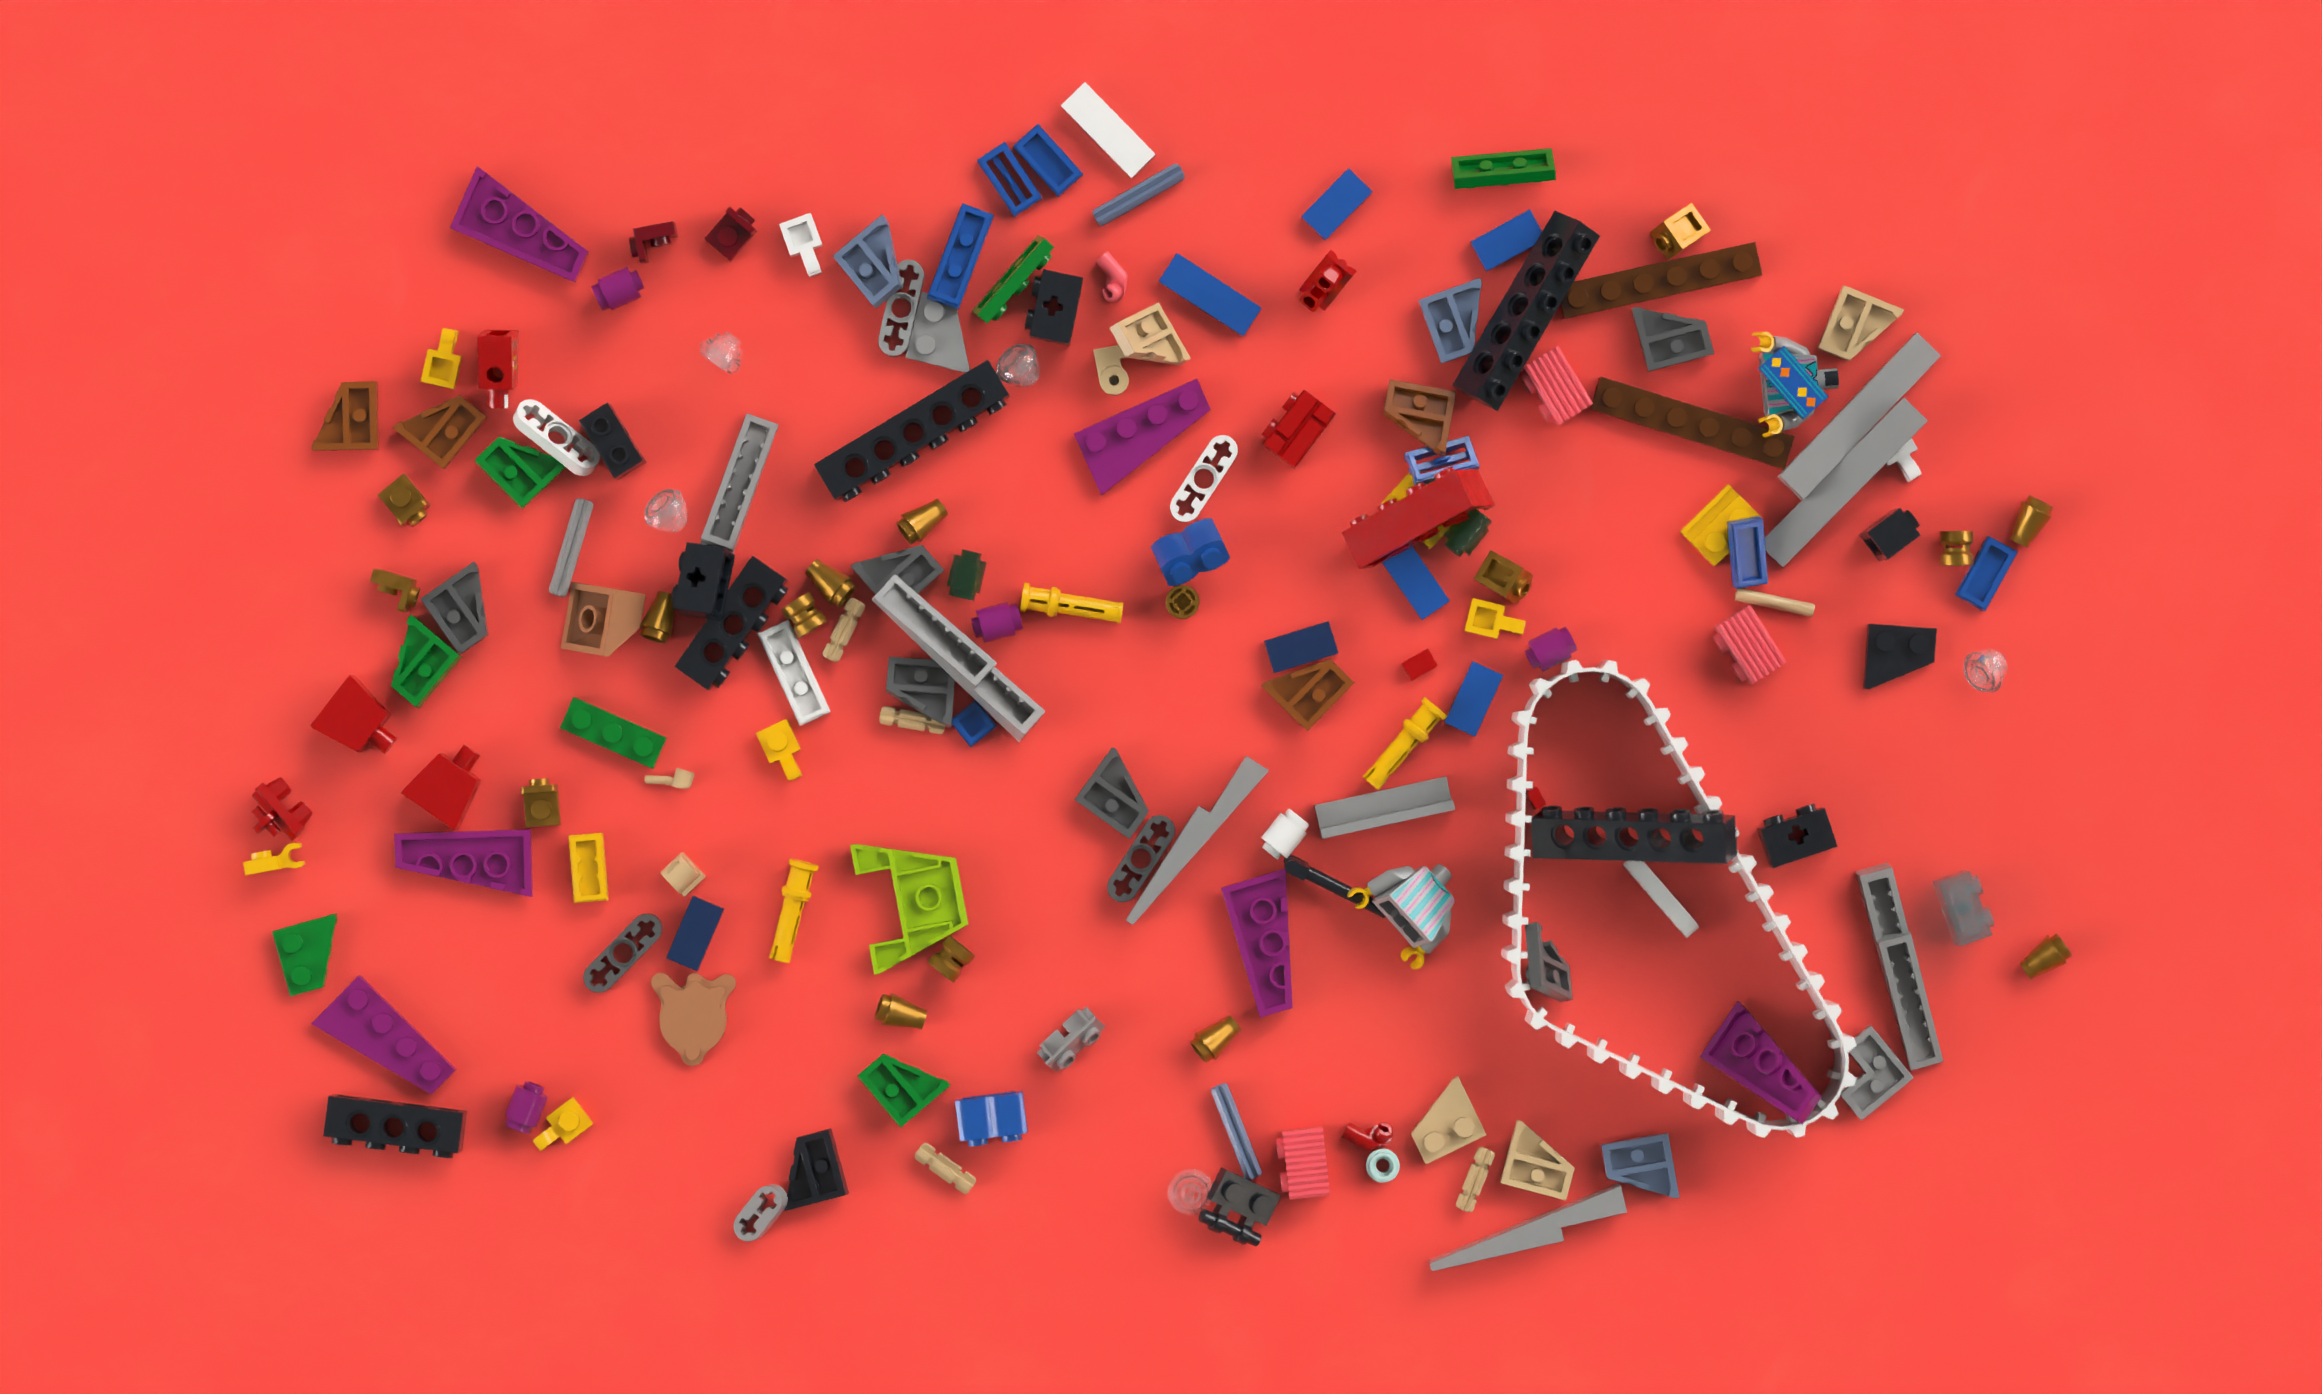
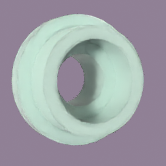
M1384 1148L1373 1151L1366 1161L1368 1175L1373 1180L1381 1183L1393 1180L1400 1169L1399 1159L1396 1154ZM1380 1159H1385L1389 1162V1168L1386 1171L1382 1172L1376 1168V1164Z

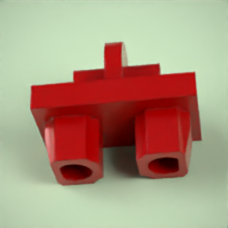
M1330 250L1299 288L1303 293L1299 301L1312 312H1315L1318 307L1325 311L1357 271L1352 267L1346 266V261L1338 259L1336 253Z
M281 777L267 785L261 783L255 788L252 797L260 806H257L251 812L259 820L253 829L258 834L266 828L275 837L281 832L278 828L279 826L293 841L301 834L303 826L313 813L302 801L298 802L289 811L280 801L289 795L292 790Z

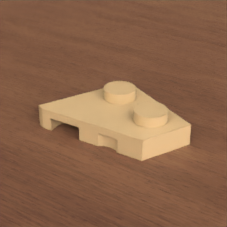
M1843 285L1817 349L1850 361L1867 344L1882 333L1884 329L1903 314L1904 309Z
M1159 302L1109 328L1127 358L1173 365H1182L1191 359Z
M1458 1076L1449 1082L1450 1084L1436 1099L1423 1119L1419 1121L1411 1132L1425 1164L1486 1136L1483 1126Z
M1516 1120L1500 1183L1566 1201L1575 1168L1524 1122Z

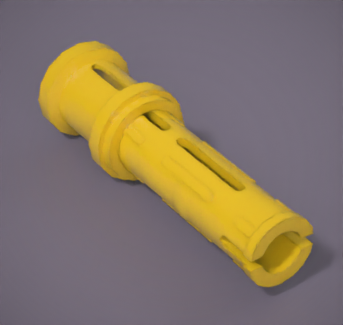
M1024 582L1019 612L1025 613L1026 610L1045 612L1049 617L1062 613L1121 623L1124 602L1060 593L1061 590L1058 587H1052L1049 590L1030 587L1029 583Z
M1426 697L1421 700L1423 704L1410 719L1406 718L1403 721L1402 727L1404 728L1395 740L1391 742L1372 767L1362 776L1377 790H1380L1390 775L1394 773L1419 742L1423 743L1429 739V732L1440 719L1445 720L1447 718V715Z
M792 858L789 859L788 863L791 869L787 884L782 887L781 891L785 897L773 947L769 955L770 959L784 963H790L802 910L805 902L811 899L812 893L809 892L813 873L818 871L819 867L816 864Z

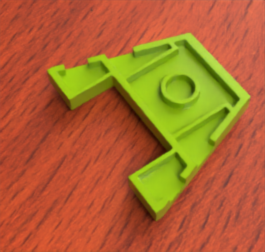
M860 844L850 845L856 875L891 869L903 938L869 944L874 975L884 972L969 924L957 859L955 857Z

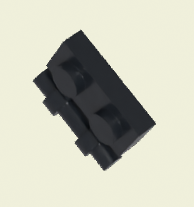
M1221 1167L1206 1198L1217 1204L1213 1212L1203 1209L1198 1219L1200 1222L1208 1225V1229L1211 1231L1229 1234L1233 1236L1234 1241L1243 1245L1248 1243L1258 1246L1261 1241V1234L1252 1231V1227L1255 1221L1267 1226L1281 1195ZM1230 1210L1241 1214L1238 1223L1227 1219Z

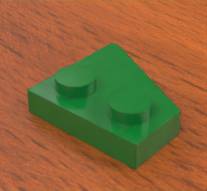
M498 437L475 459V463L521 509H524L566 469L554 457L541 453L540 450L518 445L514 441Z
M410 615L406 623L408 629L404 645H401L398 655L399 665L394 671L391 687L419 709L462 656L415 616Z
M337 913L272 931L290 996L325 987L328 961L331 957L333 946L332 940L338 920Z
M882 1054L857 1075L858 1079L900 1128L950 1086L948 1081L927 1074L911 1065L904 1064L886 1054Z

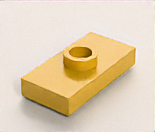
M603 833L569 835L574 903L609 900Z

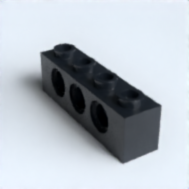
M752 556L728 590L722 621L707 619L674 667L707 690H711L713 685L719 688L730 673L725 668L732 658L738 661L748 648L749 643L745 640L752 630L758 633L769 618L765 614L772 602L778 605L787 593L788 588L784 586L787 579L755 556ZM750 588H758L763 595L762 602L756 607L748 606L744 599L746 591ZM732 615L739 616L743 621V629L736 635L729 634L725 629V622ZM712 643L720 644L724 650L722 659L715 663L710 662L705 654L706 648Z
M332 1094L328 1096L323 1136L332 1137L333 1144L352 1145V1140L366 1142L365 1147L371 1149L385 1150L386 1144L399 1146V1152L419 1154L420 1149L433 1150L432 1156L453 1158V1153H459L463 1148L467 1111ZM358 1113L366 1115L370 1121V1126L365 1132H361L354 1127L353 1119ZM390 1118H397L403 1123V1132L400 1136H394L388 1132L387 1122ZM424 1122H430L435 1125L437 1136L434 1140H427L421 1135L420 1128Z

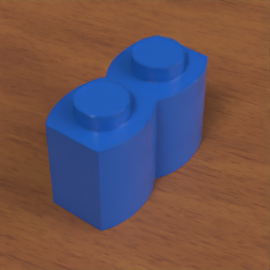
M1212 518L1196 521L1187 526L1181 533L1163 536L1151 546L1168 586L1184 584L1193 579L1199 572L1214 570L1230 559Z
M1023 1091L971 1096L955 1100L960 1141H968V1146L988 1144V1138L1001 1137L1002 1142L1022 1140L1021 1134L1028 1132Z

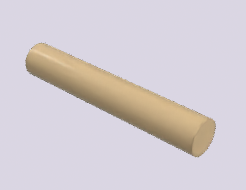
M1743 588L1736 589L1734 599L1739 602L1813 617L1815 604Z

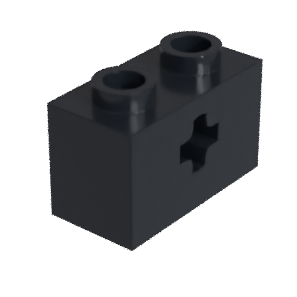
M1043 269L1042 277L1035 276L1031 296L1037 297L1035 310L1028 309L1025 329L1031 330L1030 338L1070 346L1083 277ZM1052 298L1058 299V305L1063 307L1062 311H1056L1054 316H1049L1048 309L1044 308V304H1049Z
M606 403L579 420L615 479L619 480L646 463V460L611 404Z
M1901 508L1889 511L1861 532L1859 536L1877 560L1884 561L1919 537L1920 534L1916 528L1920 525L1909 510L1904 512Z
M687 542L686 549L679 558V570L681 572L679 582L672 591L673 608L685 616L722 621L735 555L723 547Z
M1813 803L1795 809L1797 815L1784 820L1783 815L1780 814L1763 820L1765 826L1758 828L1757 831L1769 867L1775 868L1838 847L1825 808L1820 807L1816 809ZM1794 825L1797 829H1803L1805 833L1799 837L1800 842L1798 844L1796 840L1788 838V834L1793 832L1792 826Z

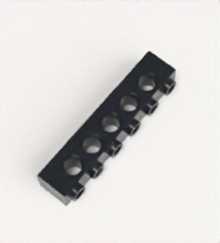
M1557 211L1553 212L1452 386L1471 399L1496 411L1499 410L1600 235L1579 220Z
M987 360L815 463L814 466L836 501L842 498L844 502H847L862 493L860 486L871 480L873 485L889 477L891 473L888 469L898 463L905 467L919 459L920 456L917 452L928 445L933 450L949 440L947 434L958 428L962 433L978 423L975 417L987 411L989 415H992L1007 405L1004 400L1010 396L992 365ZM970 389H975L981 394V402L974 408L966 407L962 403L963 394ZM939 407H947L952 411V419L946 425H938L933 420L934 411ZM911 424H918L923 429V437L916 443L908 442L904 437L905 429ZM883 441L890 442L894 446V454L888 460H880L875 454L876 446ZM852 459H860L865 464V471L860 477H850L846 471L847 464Z
M1546 806L1532 817L1533 858L1727 864L1737 856L1735 815H1723L1721 810L1704 811L1703 814H1691V811L1688 809H1676L1670 811V813H1658V809L1645 808L1638 810V813L1626 812V809L1621 807L1609 808L1605 810L1606 812H1595L1593 807H1577L1573 809L1574 811H1562L1561 806ZM1565 825L1573 830L1574 838L1566 834ZM1596 826L1601 827L1605 831L1606 839L1598 835ZM1628 827L1636 830L1638 840L1630 836ZM1660 828H1664L1669 832L1671 841L1666 840L1661 835ZM1693 829L1701 832L1703 842L1694 837Z

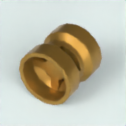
M1940 531V543L1943 545V552L1940 554V566L1973 565V554L1970 552V544L1973 542V531ZM1950 545H1963V548H1950Z
M1178 585L1167 594L1166 608L1173 617L1187 619L1198 610L1199 596L1190 586Z
M810 592L781 609L785 617L791 619L794 623V631L798 638L807 635L827 622L823 613L817 611L814 607L815 600Z
M949 935L943 942V949L940 953L934 954L928 963L954 983L960 976V969L964 965L969 964L975 955Z

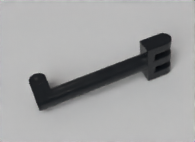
M1292 854L1288 858H1284V866L1287 873L1303 881L1306 879L1354 904L1363 901V893L1357 892L1348 898L1347 894L1353 887L1309 866L1308 862ZM1369 897V902L1364 909L1385 918V915L1372 902L1374 898Z

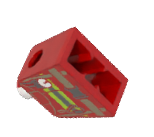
M484 330L477 336L478 388L488 390V408H508V390H513L517 386L519 330ZM493 367H498L503 371L502 378L494 375Z

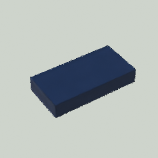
M1329 621L1264 641L1274 673L1338 654Z
M692 896L666 958L698 971L724 908Z

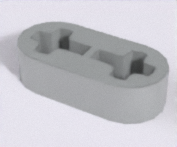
M770 1184L761 1187L751 1197L734 1221V1232L739 1239L747 1242L760 1239L784 1211L788 1201L787 1194L781 1186ZM774 1193L776 1196L773 1201L777 1205L767 1207L765 1210H763V1206L768 1201L765 1194L769 1195ZM757 1215L759 1218L753 1226L756 1231L747 1232L745 1229L748 1225L745 1220H751Z

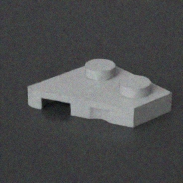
M922 292L905 358L967 373L970 371L957 309L927 299L928 293Z

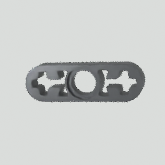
M1156 815L1146 822L1110 877L1107 889L1109 895L1115 901L1127 902L1134 898L1173 839L1175 827L1168 817ZM1161 821L1167 823L1166 831L1169 834L1166 838L1160 836L1154 845L1161 846L1158 853H1155L1152 847L1140 843V840L1143 836L1150 840L1154 833L1150 828L1153 823L1159 825ZM1145 849L1150 853L1151 862L1146 868L1140 869L1132 864L1131 855L1135 850ZM1126 864L1131 871L1142 874V877L1137 881L1133 876L1128 885L1132 889L1131 893H1122L1121 896L1115 894L1117 887L1113 883L1116 879L1122 881L1128 872L1121 871V869Z
M649 913L636 917L586 968L583 976L586 987L596 993L605 992L610 989L661 937L663 926L660 919ZM640 921L645 923L653 921L655 926L652 930L655 935L653 937L650 935L644 936L639 941L644 947L639 950L637 944L632 939L627 938L626 935L631 932L632 936L635 937L642 929L639 925ZM620 943L628 944L633 951L631 960L626 963L618 962L614 957V948ZM607 956L610 963L619 968L620 972L615 974V971L611 969L605 976V979L608 981L605 986L602 983L594 985L592 983L594 975L591 972L593 969L597 971L603 970L608 964L603 962L602 959Z

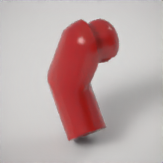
M1349 1122L1341 1137L1364 1150L1371 1151L1387 1145L1392 1140L1393 1128L1388 1123L1382 1122L1363 1130Z

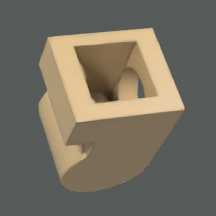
M1119 345L1094 349L1098 378L1102 390L1109 395L1123 393L1129 384V377L1121 366L1120 359L1127 358Z
M681 852L660 872L684 897L706 877L684 852Z

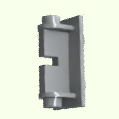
M1087 1006L1082 1010H1076L1062 1024L1069 1032L1066 1037L1056 1029L1039 1045L1041 1049L1037 1051L1038 1055L1056 1073L1060 1069L1069 1067L1075 1061L1076 1054L1085 1046L1095 1043L1099 1039L1101 1031L1106 1027Z

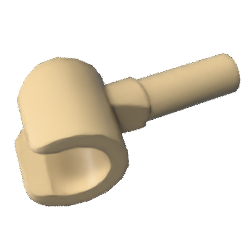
M676 768L674 778L645 775V783L666 784L688 789L692 785L694 773Z

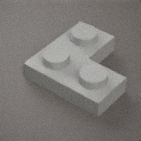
M1868 1025L1854 1037L1857 1046L1849 1051V1054L1862 1068L1864 1073L1856 1079L1855 1086L1846 1087L1840 1095L1861 1121L1914 1078L1871 1025Z

